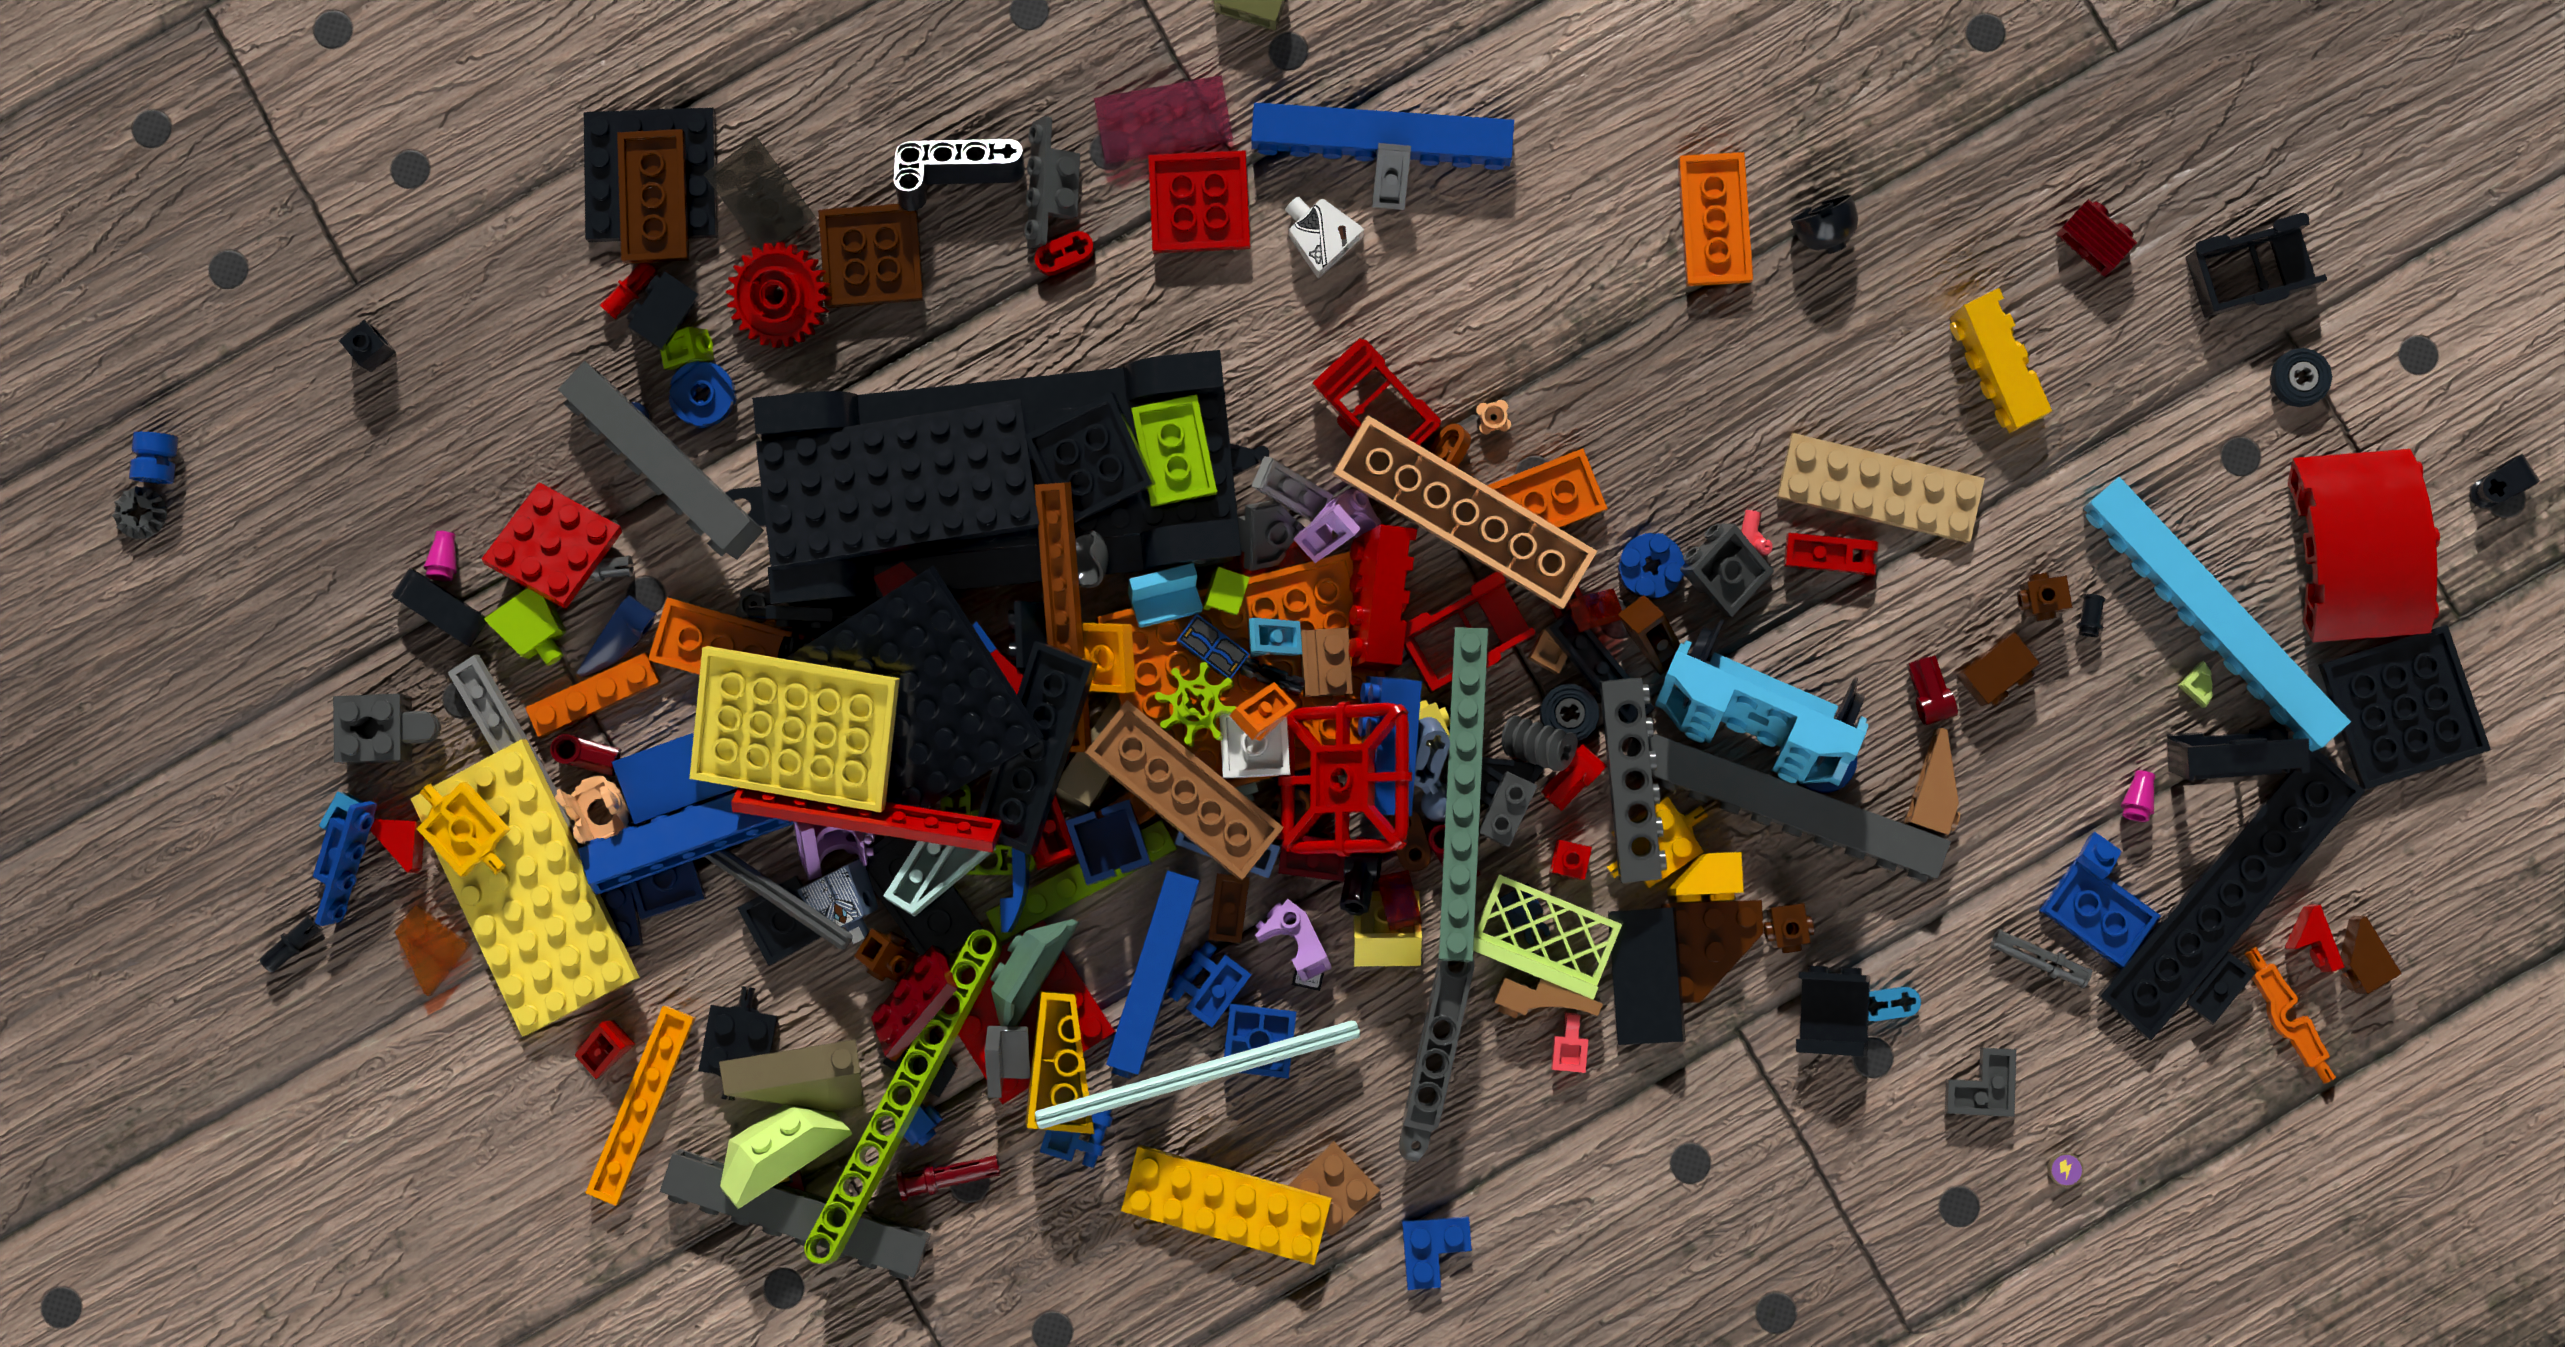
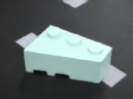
M918 841L885 892L884 897L915 917L992 852Z

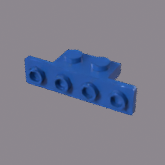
M372 801L350 805L346 819L336 816L331 817L313 874L315 879L326 885L315 919V923L319 926L341 922L347 912V904L352 887L356 882V874L361 858L365 853L368 834L374 823L377 804Z

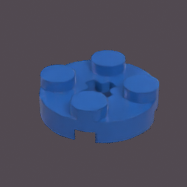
M699 361L690 362L682 366L671 379L670 406L674 413L687 424L698 428L714 426L722 422L730 414L736 403L735 385L729 374L717 364ZM698 387L702 389L710 388L707 401H695L694 398L697 396L695 390Z
M1646 533L1633 538L1625 546L1620 555L1618 574L1624 587L1632 594L1640 597L1645 595L1648 599L1652 600L1659 599L1670 594L1678 586L1684 576L1680 568L1685 562L1678 545L1666 535ZM1650 557L1653 561L1658 560L1660 565L1657 567L1658 573L1656 575H1653L1651 571L1644 572L1643 566L1646 565V558Z

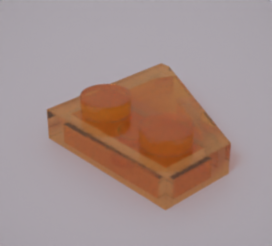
M419 905L413 907L395 931L424 994L427 996L434 994L471 945Z

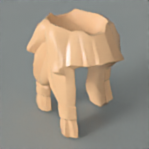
M603 775L582 780L581 784L575 787V791L571 795L563 792L561 789L557 790L555 799L564 807L567 815L575 821L573 835L581 844L588 843L597 838L607 839L618 835L619 831L626 828L629 823L630 811L621 787H617L614 783L607 781ZM599 799H603L606 808L613 815L612 820L605 825L594 824L589 818L588 811L591 804Z

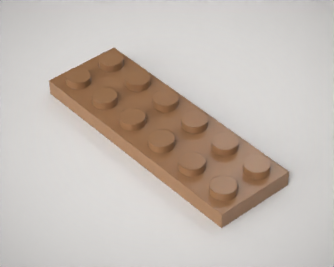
M1129 701L1124 703L1084 753L1240 881L1245 878L1284 828Z

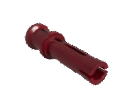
M997 1155L945 1167L934 1168V1166L925 1165L923 1170L905 1174L902 1171H898L896 1175L901 1200L907 1201L910 1196L924 1193L935 1195L941 1188L1000 1176V1168Z

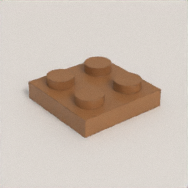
M1335 1141L1287 1185L1332 1198L1324 1228L1331 1237L1380 1191L1374 1182Z

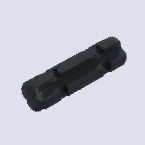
M1249 657L1245 659L1240 669V674L1251 679L1256 677V681L1267 685L1275 682L1281 689L1285 688L1286 692L1295 696L1301 694L1305 684V680L1302 677L1294 674L1289 676V672L1265 663L1260 665L1259 661Z

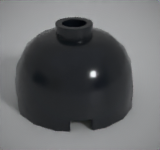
M1849 194L1823 201L1821 206L1813 210L1809 207L1791 218L1793 230L1804 246L1816 251L1826 249L1828 254L1838 252L1847 247L1845 241L1854 235L1858 226L1857 208L1852 196Z

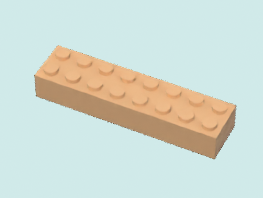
M1368 415L1363 420L1332 473L1338 479L1487 567L1503 574L1504 577L1559 609H1564L1597 553V550Z

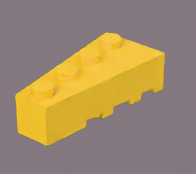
M1997 288L1963 305L1949 319L1952 322L1950 323V329L1954 338L1957 341L1961 340L1967 351L1965 352V358L1972 370L1976 369L1982 380L1980 381V387L1987 399H1992L1997 409L1995 410V416L2002 428L2006 427L2010 434L2046 416L2052 409L2036 372L2027 370L2026 365L2029 363V355L2024 344L2015 341L2013 337V327L2016 325L2011 313L2005 314L2002 311L1998 301L2004 299L2000 288Z
M1039 991L1025 1122L1026 1127L1032 1129H1040L1035 1119V1112L1037 1110L1089 1096L1076 997L1072 993ZM1092 1115L1043 1129L1095 1134Z

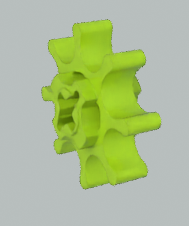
M1206 662L1200 663V674L1192 681L1183 679L1179 669L1173 668L1171 673L1179 682L1178 690L1172 695H1165L1160 692L1155 694V698L1159 703H1170L1173 705L1172 716L1161 721L1160 726L1164 731H1169L1175 724L1182 723L1186 725L1187 735L1184 742L1189 747L1194 746L1195 733L1202 728L1210 729L1214 738L1217 741H1221L1223 735L1216 729V720L1222 714H1231L1236 706H1225L1221 703L1222 693L1234 687L1233 681L1227 677L1219 685L1209 684L1207 682V675L1210 667ZM1191 693L1201 702L1202 709L1205 712L1204 716L1194 708L1192 699L1189 696Z

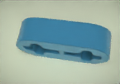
M1910 987L1870 991L1869 997H1872L1874 1002H1885V1007L1875 1009V1015L1871 1016L1869 1011V1021L1904 1018L1916 1014L1921 1006L1919 994ZM1905 992L1906 997H1911L1913 1000L1912 1004L1907 1005V1011H1904L1902 1006L1891 1005L1892 1000L1902 998L1901 993Z

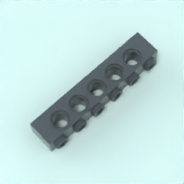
M1642 678L1599 681L1619 880L1621 883L1662 879L1661 871L1667 870L1665 850L1659 851L1658 837H1663L1662 818L1656 817L1655 804H1660V792L1658 784H1652L1651 771H1657L1655 751H1649L1648 738L1654 737L1652 718H1646L1645 704H1650L1649 685L1643 684ZM1624 704H1632L1636 709V716L1630 722H1622L1619 719L1618 711ZM1628 737H1635L1639 741V750L1634 755H1625L1622 751V743ZM1633 770L1640 771L1643 777L1641 785L1633 789L1628 788L1625 784L1626 775ZM1634 804H1642L1646 809L1645 817L1637 822L1631 821L1628 816L1630 807ZM1645 837L1649 841L1648 850L1641 855L1633 853V841L1636 838Z

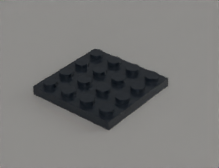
M713 107L584 112L585 239L588 242L621 241L617 132L683 129L685 132L689 239L718 238L716 112Z
M2448 624L2434 628L2428 634L2411 635L2318 665L2330 700L2351 721L2341 733L2359 785L2364 790L2491 750Z

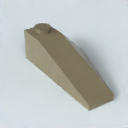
M856 1039L719 1062L723 1093L727 1096L825 1111L863 1106L861 1072Z

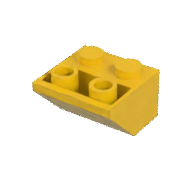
M1742 852L1707 853L1697 856L1667 889L1668 896H1676L1677 902L1701 901V895L1710 894V901L1735 900V893H1744Z

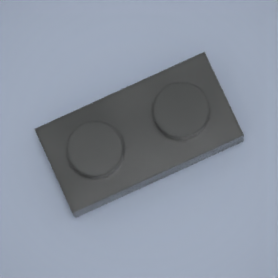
M1378 143L1372 207L1405 210L1411 146Z

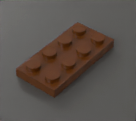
M683 129L617 132L621 261L624 264L689 261L685 132Z

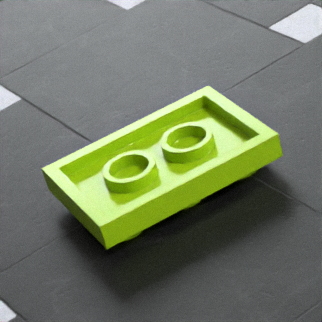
M1197 395L1131 408L1139 448L1156 483L1148 488L1151 507L1217 494Z

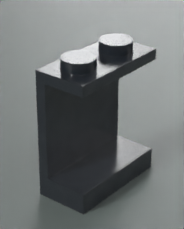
M1808 965V972H1799V978L1802 979L1800 1039H1796V1052L1867 1056L1870 975H1862V968L1841 967V974L1828 973V966Z

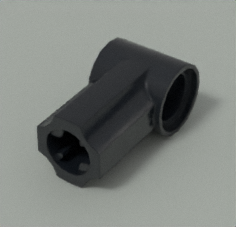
M1352 853L1350 856L1345 857V880L1340 899V909L1345 910L1350 915L1357 916L1369 912L1374 883L1379 881L1381 874V853Z

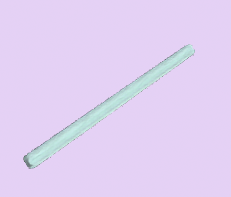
M1348 1021L1037 1110L1035 1112L1036 1123L1040 1129L1048 1128L1354 1040L1360 1037L1359 1027L1356 1021Z

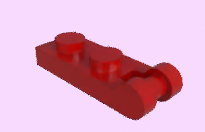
M1787 533L1784 567L1873 576L1876 575L1877 565L1874 564V553L1878 552L1879 542ZM1853 550L1861 552V562H1852Z

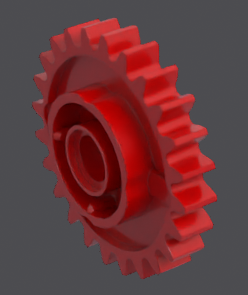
M777 242L774 249L771 243H764L763 251L760 248L753 247V257L749 255L741 256L744 266H733L738 276L728 277V280L734 284V288L726 290V293L732 295L734 300L729 302L727 307L736 308L737 310L731 318L732 320H742L739 326L740 331L750 329L748 336L750 340H756L760 336V345H768L771 341L772 347L780 348L783 341L786 347H792L794 339L799 343L805 342L804 333L808 335L816 334L813 324H824L819 314L829 313V310L823 306V302L831 300V296L824 294L823 290L828 288L830 283L821 282V277L824 276L826 271L815 270L819 262L818 259L807 261L809 251L801 250L797 253V245L790 244L786 249L785 243ZM777 287H781L784 293L783 299L779 304L774 299V291Z

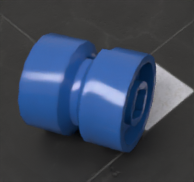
M133 432L132 452L136 454V458L130 461L129 479L146 483L173 484L176 465L171 462V458L177 456L178 437L157 432Z

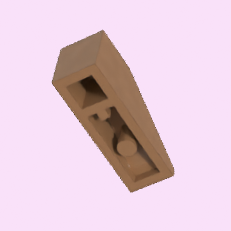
M1938 728L1933 731L1904 823L1940 836L1949 835L1950 830L1955 831L1960 819V812H1957L1959 800L1948 730Z

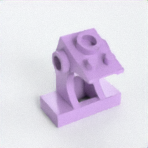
M1355 488L1348 489L1327 503L1314 520L1301 530L1293 540L1314 563H1317L1353 536L1359 537L1380 525L1381 521L1376 516L1366 494ZM1333 530L1338 535L1334 540L1332 539Z
M793 821L799 858L809 880L822 877L821 861L828 853L834 850L844 849L847 853L857 854L863 866H867L868 856H874V848H869V844L875 841V834Z
M1289 899L1283 905L1280 902L1277 903L1266 916L1269 920L1266 923L1262 921L1257 923L1258 932L1255 936L1259 943L1280 934L1289 935L1297 941L1298 952L1296 957L1291 960L1302 982L1332 968L1306 912ZM1296 920L1294 924L1288 925L1290 921Z

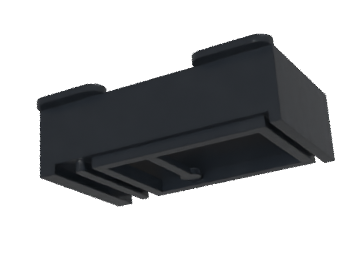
M2306 213L2278 219L2274 222L2273 228L2230 239L2228 235H2220L2196 243L2195 250L2185 258L2204 319L2253 304L2261 306L2283 300L2289 294L2316 288L2327 281L2326 274L2315 277L2301 230L2310 225L2309 216ZM2267 242L2271 244L2284 285L2269 290V283L2264 278L2255 246ZM2249 248L2259 279L2258 287L2262 292L2219 304L2205 260Z
M2286 727L2249 729V733L2204 736L2202 732L2167 735L2169 772L2189 781L2194 779L2282 774V771L2291 773V769L2301 773L2310 772L2309 739H2288Z

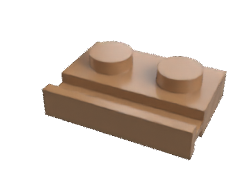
M1348 628L1301 630L1302 678L1305 680L1303 697L1353 694Z

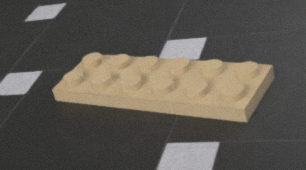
M1792 433L1776 498L1969 543L1973 534L1985 478Z

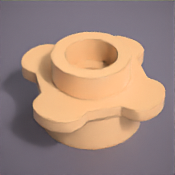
M1498 400L1489 404L1480 403L1477 406L1476 413L1480 416L1481 420L1479 430L1482 434L1488 435L1496 430L1506 432L1510 429L1511 421L1507 419L1508 404L1504 400ZM1491 415H1496L1497 419L1492 420Z

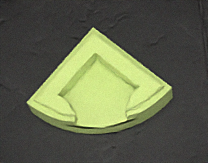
M2204 661L2199 662L2178 685L2201 708H2205L2209 704L2213 695L2212 674Z

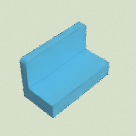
M1194 563L1129 579L1128 595L1140 628L1202 612L1203 606L1196 588L1197 572Z

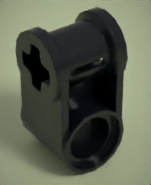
M2522 453L2476 481L2469 490V497L2475 506L2487 509L2522 493L2539 483L2540 480ZM2490 488H2491L2492 491H2493V493H2491V494L2489 493V490H2488V489H2490Z

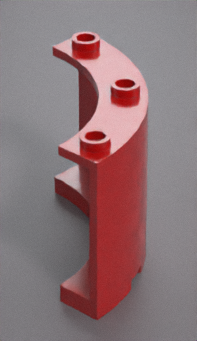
M2411 449L2293 458L2288 487L2295 501L2299 517L2306 516L2309 531L2303 534L2306 564H2312L2313 583H2306L2302 622L2312 642L2431 633L2433 621L2439 616V607L2436 601L2438 573L2436 547L2440 544V533L2438 528L2434 527L2430 500L2423 479L2422 463L2416 461Z

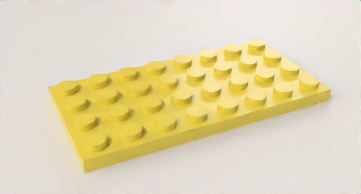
M521 739L433 786L444 797L450 794L460 782H468L511 829L497 843L493 851L506 865L497 875H494L484 862H480L467 876L460 877L436 850L435 852L522 1037L640 978L601 895H596L588 884L578 852L579 848L527 739ZM418 794L410 799L422 823L428 817L432 805L423 795Z

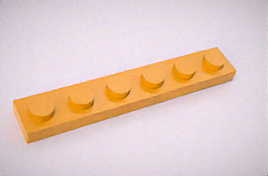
M666 1005L662 1006L585 1192L586 1194L615 1206L619 1205L696 1017Z

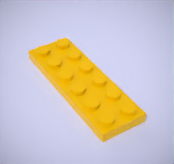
M1139 1145L1134 1157L1121 1212L1315 1265L1332 1198Z

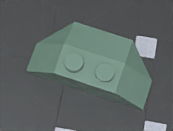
M1070 919L1027 930L1023 936L1020 934L1015 936L1007 950L1012 955L1006 965L1001 962L999 963L990 979L995 982L991 992L1000 1026H1019L1080 922Z

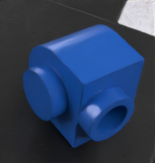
M921 1103L904 1137L912 1146L918 1142L922 1147L937 1134L933 1128L943 1118L932 1105L929 1104L925 1107Z

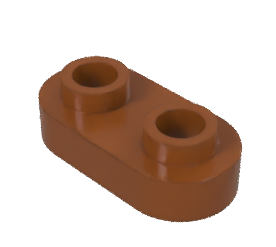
M1450 424L1440 431L1429 452L1458 468L1470 447L1471 436L1461 425Z

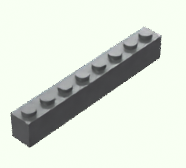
M583 361L558 388L567 398L564 405L577 416L582 413L587 418L583 423L596 435L599 436L603 433L607 437L604 444L618 456L623 453L627 457L624 463L637 475L643 472L648 477L645 481L646 485L659 496L662 493L667 495L669 499L665 503L680 516L684 512L690 518L686 523L697 534L702 536L706 533L711 538L707 544L720 556L723 557L727 553L738 560L762 534L764 530L613 384L586 361Z
M678 1149L672 1153L660 1192L668 1194L670 1201L679 1204L691 1202L700 1205L699 1210L711 1215H718L719 1212L732 1216L731 1221L737 1224L750 1226V1223L762 1226L763 1232L780 1237L782 1233L795 1238V1243L805 1246L809 1234L828 1201V1198L778 1183L737 1209L720 1187L724 1163L683 1149ZM839 1208L833 1214V1222L837 1227H841L846 1221V1213L842 1208ZM864 1211L839 1258H845V1255L858 1259L857 1263L864 1267L876 1269L877 1266L889 1269V1274L896 1278L905 1280L909 1276L914 1278L920 1270L931 1233ZM826 1239L820 1240L817 1245L826 1248V1253L828 1254L830 1244Z

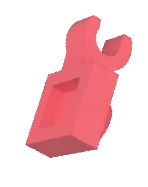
M1565 1012L1564 1036L1554 1035L1552 1070L1586 1073L1588 1039L1579 1038V1013Z

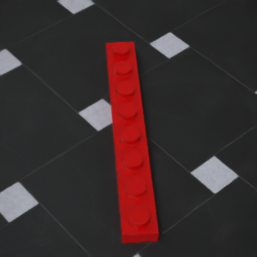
M739 787L731 801L732 812L993 852L1002 831L1001 820L886 802L884 811L875 812Z

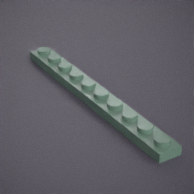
M1455 627L1439 944V960L1473 962L1488 628Z

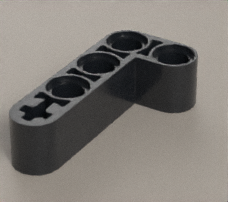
M1010 139L909 141L900 144L895 152L894 184L898 204L907 211L918 210L926 204L927 187L931 184L1013 183L1019 181L1025 174L1022 146L1017 141Z

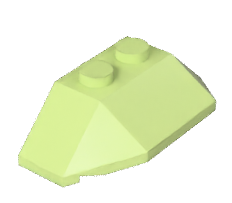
M784 1104L729 1140L720 1187L737 1209H739L851 1136V1130L834 1112Z

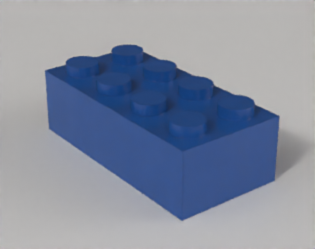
M1367 676L1366 683H1362L1360 698L1362 703L1402 704L1408 710L1409 772H1412V781L1409 782V816H1412L1422 681ZM1385 716L1359 718L1358 734L1362 736V743ZM1396 725L1375 750V773L1395 772ZM1375 782V807L1381 814L1395 815V782Z

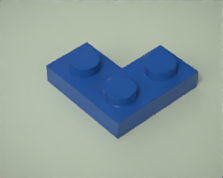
M1469 1216L1402 1221L1407 1289L1441 1288L1439 1254L1472 1251Z

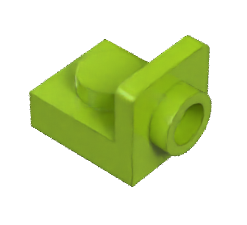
M694 327L678 330L664 351L660 350L664 369L674 370L696 361H713V342L708 330Z

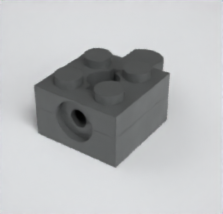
M403 694L333 696L334 763L351 765L412 762V744L432 742L440 734V721L436 715L427 711H411V696Z

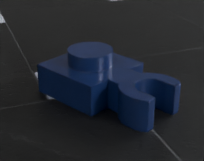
M1515 889L1500 897L1499 901L1504 908L1520 901ZM1521 891L1524 899L1532 896L1529 893ZM1537 899L1526 903L1533 921L1537 919V915L1544 912ZM1522 905L1506 911L1514 928L1521 924L1529 923ZM1541 922L1535 925L1536 928H1540L1543 931L1545 937L1550 935V930L1545 923ZM1532 927L1524 930V938L1528 944L1533 945L1535 942L1531 937Z

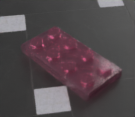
M1222 75L1094 98L1106 164L1233 141Z

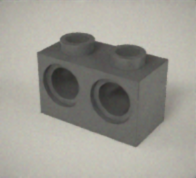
M1505 772L1481 822L1479 834L1503 846L1510 847L1537 785L1510 772Z

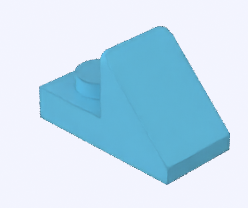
M1249 618L1250 657L1269 654L1286 656L1302 654L1300 621Z

